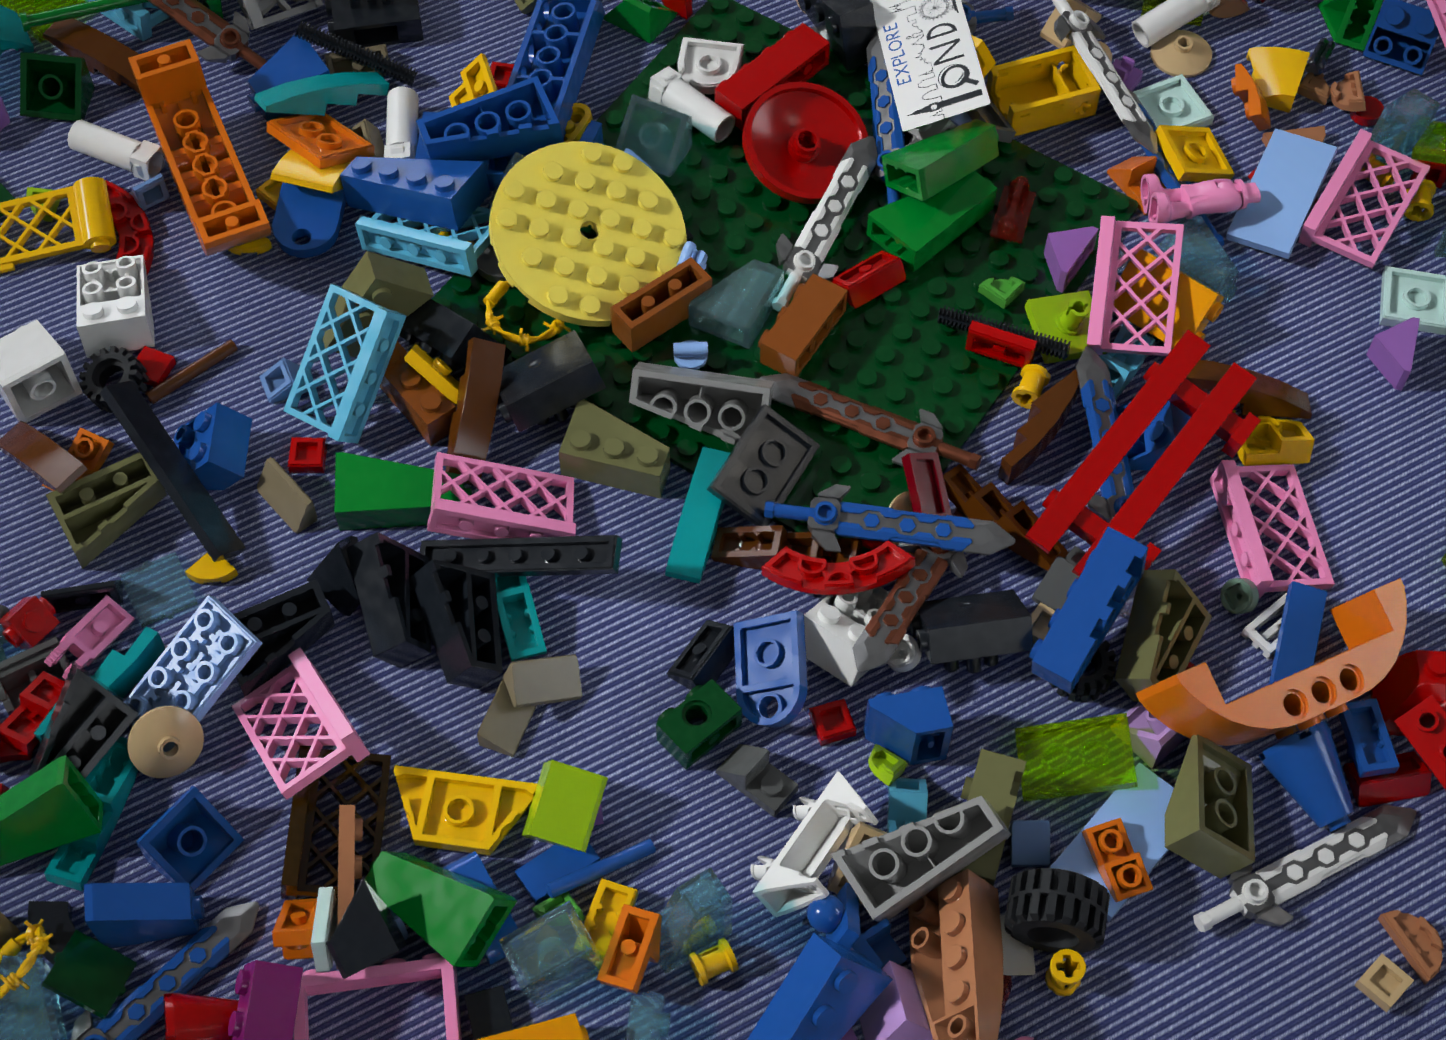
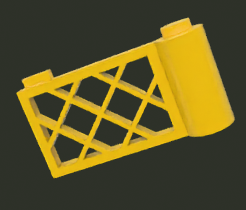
M85 177L77 180L70 187L0 202V213L7 217L0 227V241L2 240L12 246L8 254L0 258V274L15 271V265L86 248L94 253H105L111 250V247L117 242L107 184L103 178ZM68 198L69 206L62 216L50 211L56 200ZM34 206L39 211L29 224L18 218L25 207ZM46 214L58 221L48 235L36 229ZM14 221L26 228L16 243L4 236ZM66 225L74 231L75 241L61 244L54 239ZM32 233L44 239L36 250L28 251L23 248V245Z

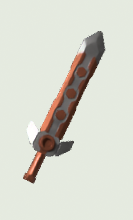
M147 0L209 45V47L197 52L207 62L227 63V60L235 61L240 56L258 70L267 62L266 59L248 47L250 31L247 20L237 11L234 12L233 25H230V23L197 0Z
M788 373L761 376L759 378L774 381L772 400L806 414L818 416L859 432L863 436L902 450L901 453L892 458V463L902 467L901 457L908 453L938 452V455L976 471L981 463V455L943 442L942 425L934 413L920 409L921 423H917L881 408L869 406L835 393L826 387Z
M958 508L951 512L952 516L968 518ZM899 543L898 547L906 552L914 553L912 556L915 557V567L897 578L894 587L878 612L871 618L852 649L856 668L859 672H866L888 663L904 638L907 628L925 600L933 592L948 565L950 566L949 570L959 578L964 576L968 568L964 552Z

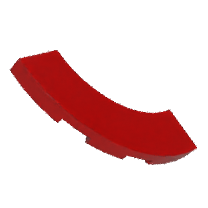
M106 180L113 223L119 235V248L116 259L123 256L143 255L148 275L154 257V236L147 215L139 207L131 194L118 185Z
M889 540L867 553L850 557L847 562L827 563L826 559L803 555L786 546L761 567L762 576L796 591L820 595H843L871 590L894 581L915 567V557Z

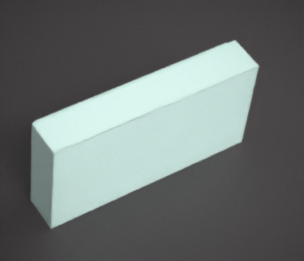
M333 886L319 887L311 937V948L316 972H328L333 966V957L326 945V942L330 941L337 928V899Z

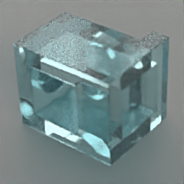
M643 992L641 996L631 995L625 1040H667L661 1038L669 1037L671 1013L664 1012V995L656 992Z

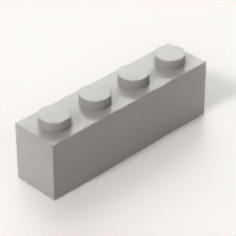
M639 362L632 371L629 403L668 419H675L689 425L690 428L700 432H707L721 438L722 441L734 445L737 444L760 407L766 404L771 408L774 381Z
M979 796L937 812L929 818L915 823H908L890 833L879 837H872L862 841L861 844L830 854L871 918L880 922L885 918L888 920L892 919L1012 834L990 802L983 796Z

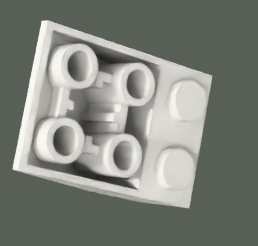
M143 255L123 256L119 259L102 262L92 261L77 266V330L87 358H90L92 354L101 356L99 350L103 348L110 352V346H116L119 350L123 347L128 351L143 349L144 346L155 347L154 322Z
M877 587L853 594L827 595L804 614L806 658L850 687L853 686L868 671L859 672L857 670L852 648L890 592L882 587Z

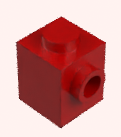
M30 596L23 598L0 619V627L4 630L2 635L11 645L16 648L27 649L36 646L60 621L54 616L56 613L55 608L46 599Z

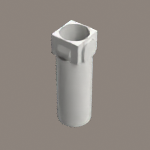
M1166 0L1132 22L1133 33L1140 44L1148 48L1203 13L1205 14L1220 4L1221 0Z
M668 66L650 77L648 93L650 100L660 107L666 106L716 143L724 141L730 135L735 126V117L682 80V75Z
M396 87L390 90L387 95L385 158L415 159L418 145L416 120H418L419 97L416 91L411 88Z
M82 119L77 120L68 133L67 140L70 149L133 172L134 177L147 181L156 176L165 166L161 146L147 140L140 142Z

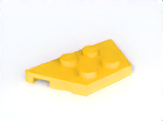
M394 766V774L415 846L467 853L476 851L477 854L491 855L531 805L537 787L536 783Z

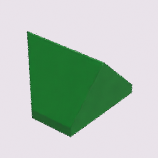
M624 0L606 14L604 20L651 44L675 19L678 12L655 0Z
M1324 0L1317 5L1335 43L1364 51L1384 0Z

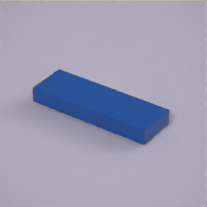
M1295 581L1288 585L1269 684L1314 665L1327 591Z

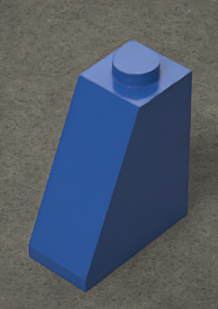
M293 35L248 80L251 94L247 95L249 103L254 112L260 111L266 121L273 120L286 113L265 112L254 100L256 93L286 82L316 75L330 74V71L309 41L306 42L305 39L302 40V37L299 39L298 36L295 37Z
M190 883L84 884L85 923L97 940L111 949L197 934L199 932V919H204L205 917L202 896H196Z

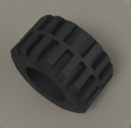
M1054 868L1021 871L1011 878L1004 922L1005 931L1015 940L1046 952L1056 953L1059 950L1071 949L1078 953H1086L1097 950L1103 945L1105 939L1110 895L1107 889L1100 885L1099 882L1076 872Z

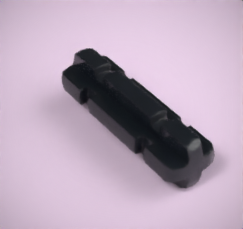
M1326 38L1320 39L1308 61L1309 63L1305 67L1307 73H1313L1314 76L1321 75L1332 54V50L1335 48L1334 41H1328Z

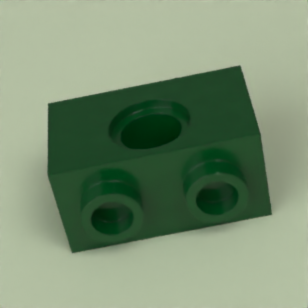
M711 679L703 686H695L687 694L685 701L675 709L674 707L666 709L659 716L656 723L657 740L687 770L742 725V708ZM700 718L705 722L701 725H692L688 721Z

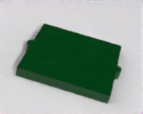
M75 930L63 951L57 952L54 956L55 964L41 986L105 1019L116 998L125 993L126 988L124 985L137 962Z

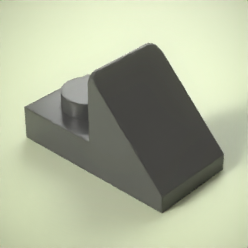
M1075 546L1065 558L1058 556L1033 594L1032 600L1037 604L1041 602L1055 611L1057 608L1061 609L1067 600L1066 595L1070 586L1076 578H1079L1072 570L1086 552Z
M739 744L716 769V774L775 817L796 794L798 784L769 763V750Z

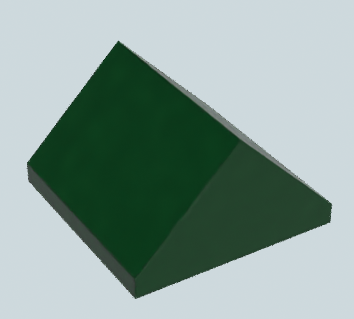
M20 52V116L69 121L84 120L95 90L85 59L82 57Z

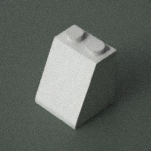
M37 319L0 338V394L19 422L28 423L83 393L66 353Z

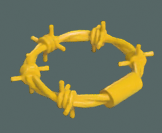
M499 280L483 299L486 305L485 324L487 327L482 330L493 331V335H496V333L500 334L506 340L517 343L520 347H525V352H529V344L547 340L556 334H560L563 329L571 331L570 328L564 325L565 322L559 319H555L551 324L544 321L543 325L549 327V329L539 336L523 334V328H520L519 335L504 331L500 327L499 319L504 318V315L494 316L492 308L496 306L509 290L511 285L507 280Z
M43 919L38 924L33 925L26 920L24 922L28 926L26 933L16 938L11 937L0 948L1 971L23 948L22 945L25 943L27 945L31 944V951L26 954L27 958L22 962L16 973L10 972L6 978L0 974V979L5 983L0 986V999L10 989L15 991L20 985L28 990L30 987L21 978L33 967L38 955L44 954L46 950L50 954L54 953L48 946V940L53 937V933L49 935L45 933L42 926Z

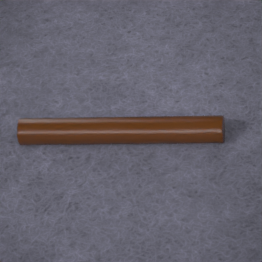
M231 339L146 392L147 399L152 405L238 351L236 344Z

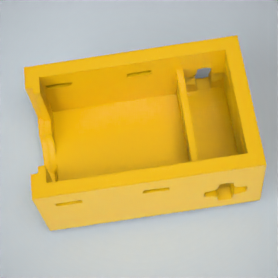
M1074 45L996 65L989 71L986 84L989 99H991L1015 130V136L1096 115L1101 93L1099 84ZM1063 61L1065 64L1061 65L1060 69H1057L1059 63Z

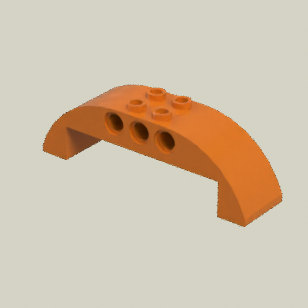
M187 39L129 57L128 60L152 126L205 255L210 256L270 236L271 227L259 198L255 199L207 88L202 67L191 40Z
M1401 578L1330 609L1348 650L1227 704L1206 662L1173 675L1135 694L1139 702L1168 728L1190 739L1193 735H1200L1217 745L1245 744L1271 734H1275L1278 740L1297 731L1305 730L1320 723L1326 717L1330 718L1349 710L1346 702L1370 691L1386 677L1396 662L1404 641L1407 625L1405 586Z

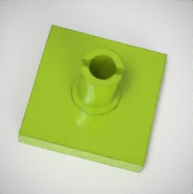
M1089 290L1027 300L1024 307L1032 330H1034V335L1038 332L1037 336L1042 333V337L1046 334V338L1050 335V339L1054 336V341L1058 337V342L1062 338V343L1067 340L1066 344L1071 341L1069 355L1065 360L1062 357L1059 359L1058 356L1055 358L1054 355L1052 357L1050 354L1046 355V352L1042 354L1041 351L1044 364L1079 359L1087 346L1092 302Z

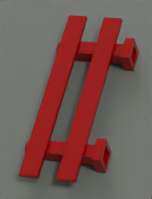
M1187 330L1161 364L1154 361L1143 376V379L1147 382L1059 492L1054 488L1042 503L1046 510L1025 537L1049 554L1067 529L1071 530L1091 545L1072 570L1074 574L1080 577L1089 555L1097 547L1107 527L1109 526L1134 539L1214 434L1226 442L1221 451L1231 458L1236 455L1261 420L1251 412L1248 413L1245 419H1242L1232 411L1257 378L1234 362L1210 394L1204 392L1187 380L1186 377L1211 345L1190 330ZM1169 401L1191 418L1116 515L1107 523L1088 509L1086 505ZM1151 542L1147 545L1148 551L1144 570H1148L1162 551Z

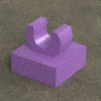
M1124 55L1122 61L1115 59L1112 64L1127 89L1133 92L1142 80L1143 71L1134 67V59Z

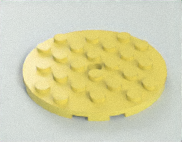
M571 141L557 143L540 148L525 156L503 178L495 194L489 216L490 244L493 246L499 261L498 267L511 287L515 286L529 299L528 303L541 312L561 321L581 326H610L612 323L610 307L676 267L684 243L687 242L682 212L675 197L663 180L647 165L630 154L611 146L593 142ZM591 225V229L596 232L597 237L588 239L582 235L580 229Z

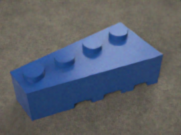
M1109 526L1107 527L1097 547L1089 555L1080 577L1076 578L1070 586L1066 595L1067 600L1061 609L1057 608L1048 623L1050 630L1044 640L1039 638L1029 654V658L1033 659L1031 673L1069 694L1072 693L1142 578L1148 551L1147 546Z
M813 933L747 1040H841L893 979L865 955Z

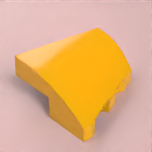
M1283 47L1249 48L1246 59L1251 61L1253 68L1251 77L1261 90L1268 107L1290 113L1310 55L1309 52Z
M1258 416L1261 420L1237 452L1244 466L1310 463L1315 439L1302 422L1275 419L1271 416Z

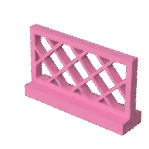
M1360 129L1303 224L1298 242L1308 247H1311L1314 242L1373 269L1431 166L1371 141L1372 133ZM1373 153L1385 158L1387 165L1372 169L1369 162L1370 155ZM1408 168L1419 174L1416 179L1402 182L1398 170ZM1391 172L1395 184L1380 187L1376 176ZM1369 178L1373 189L1358 193L1354 182ZM1399 191L1403 202L1388 206L1384 194ZM1377 196L1381 208L1366 211L1362 200ZM1355 202L1359 213L1344 217L1340 206ZM1385 215L1389 226L1374 230L1370 218ZM1363 221L1367 232L1352 236L1347 224ZM1340 226L1345 238L1334 240L1325 236L1324 233L1329 228ZM1371 240L1375 250L1371 256L1358 251L1355 243Z
M1101 216L1087 346L1091 347L1098 355H1103V352L1167 356L1172 350L1184 224L1116 221L1115 216ZM1122 231L1137 232L1144 240L1129 251L1121 242ZM1162 233L1176 234L1175 244L1164 253L1153 242ZM1149 245L1159 257L1144 268L1134 255ZM1121 250L1125 255L1119 259ZM1174 253V258L1172 262L1168 257ZM1130 259L1140 272L1125 283L1118 275V268ZM1164 261L1172 270V276L1160 285L1149 272ZM1145 276L1156 289L1141 300L1130 287ZM1117 282L1121 285L1118 290H1116ZM1171 285L1169 295L1165 289ZM1126 291L1137 304L1122 315L1115 308L1114 301ZM1158 294H1161L1169 302L1167 310L1156 317L1146 304ZM1142 309L1152 321L1137 332L1127 319ZM1114 313L1118 319L1112 323ZM1165 318H1167L1166 327L1161 323ZM1122 323L1133 335L1124 344L1110 343L1111 332ZM1155 326H1158L1165 334L1164 346H1150L1142 337ZM1139 341L1141 345H1135L1134 343Z
M437 452L427 531L469 539L575 536L576 523H573L574 477ZM443 466L457 468L462 475L452 479L443 470ZM481 473L491 474L497 481L487 486L477 475ZM516 479L524 480L531 488L521 492L512 481ZM468 480L479 490L470 496L459 486ZM549 486L565 488V494L556 499L546 488ZM504 487L513 498L503 502L494 491ZM451 491L460 502L442 499L441 495ZM536 493L548 503L540 509L528 499ZM486 497L495 508L480 506L476 501ZM520 503L530 514L513 512L510 508ZM555 510L564 521L547 518L545 514Z
M1222 460L1209 481L1240 578H1247L1256 585L1259 599L1265 592L1287 591L1288 585L1293 581L1321 590L1331 589L1335 583L1294 464L1237 466L1235 460ZM1272 476H1286L1289 490L1285 491L1270 481V478ZM1241 477L1250 478L1259 484L1260 487L1254 493L1242 484ZM1263 488L1281 499L1276 507L1259 496ZM1284 502L1298 511L1300 517L1298 521L1280 510ZM1252 503L1270 515L1265 523L1252 514L1250 508ZM1273 517L1291 529L1286 537L1268 525ZM1294 532L1308 541L1310 547L1308 551L1290 540ZM1262 533L1280 545L1275 553L1262 545L1260 539ZM1283 548L1301 559L1297 567L1278 556ZM1306 562L1318 571L1320 578L1312 579L1300 571V568ZM1272 563L1290 575L1288 580L1273 579L1270 570Z
M300 647L288 655L293 663L291 666L231 706L286 800L352 755L357 762H360L370 755L369 750L325 681ZM295 679L290 693H280L283 686ZM263 703L258 715H246L245 712L257 704ZM275 703H285L281 714H270ZM297 703H307L303 714H292ZM276 724L271 736H260L265 725ZM287 724H298L293 736H283ZM310 724H320L316 736H305ZM278 746H288L284 758H273ZM300 746H311L306 758H295ZM323 746L337 747V749L324 758H318ZM291 768H302L297 777L288 783L285 782Z

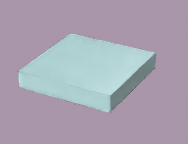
M1183 74L1133 91L1153 119L1157 128L1159 125L1206 127L1213 123L1214 115Z
M1385 266L1382 272L1379 325L1393 327L1415 317L1420 318L1418 331L1446 335V275Z

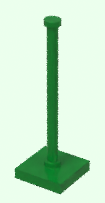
M95 0L26 15L25 12L19 13L24 32L31 31V27L149 1ZM202 0L204 6L223 18L221 0Z

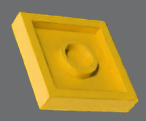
M1159 125L1156 129L1157 142L1178 181L1202 182L1213 179H1232L1235 175L1210 128Z

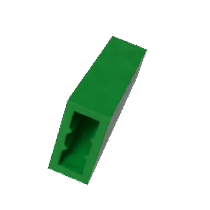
M975 119L882 155L886 187L921 201L931 198L999 156V136L996 126Z
M973 171L925 201L907 196L873 210L868 214L866 235L888 253L901 258L903 265L912 272H915L994 209L997 187L988 178Z
M344 452L336 453L334 513L339 530L426 526L431 511L434 469ZM446 472L452 479H454V478H456V477H458V476L461 475V474ZM464 483L459 485L469 496L472 495L471 488H465ZM451 491L441 495L442 499L460 502Z
M67 755L57 758L0 795V866L101 832L104 803Z
M381 851L379 856L372 862L370 871L365 878V881L387 907L453 967H477L517 902L514 897L401 852Z

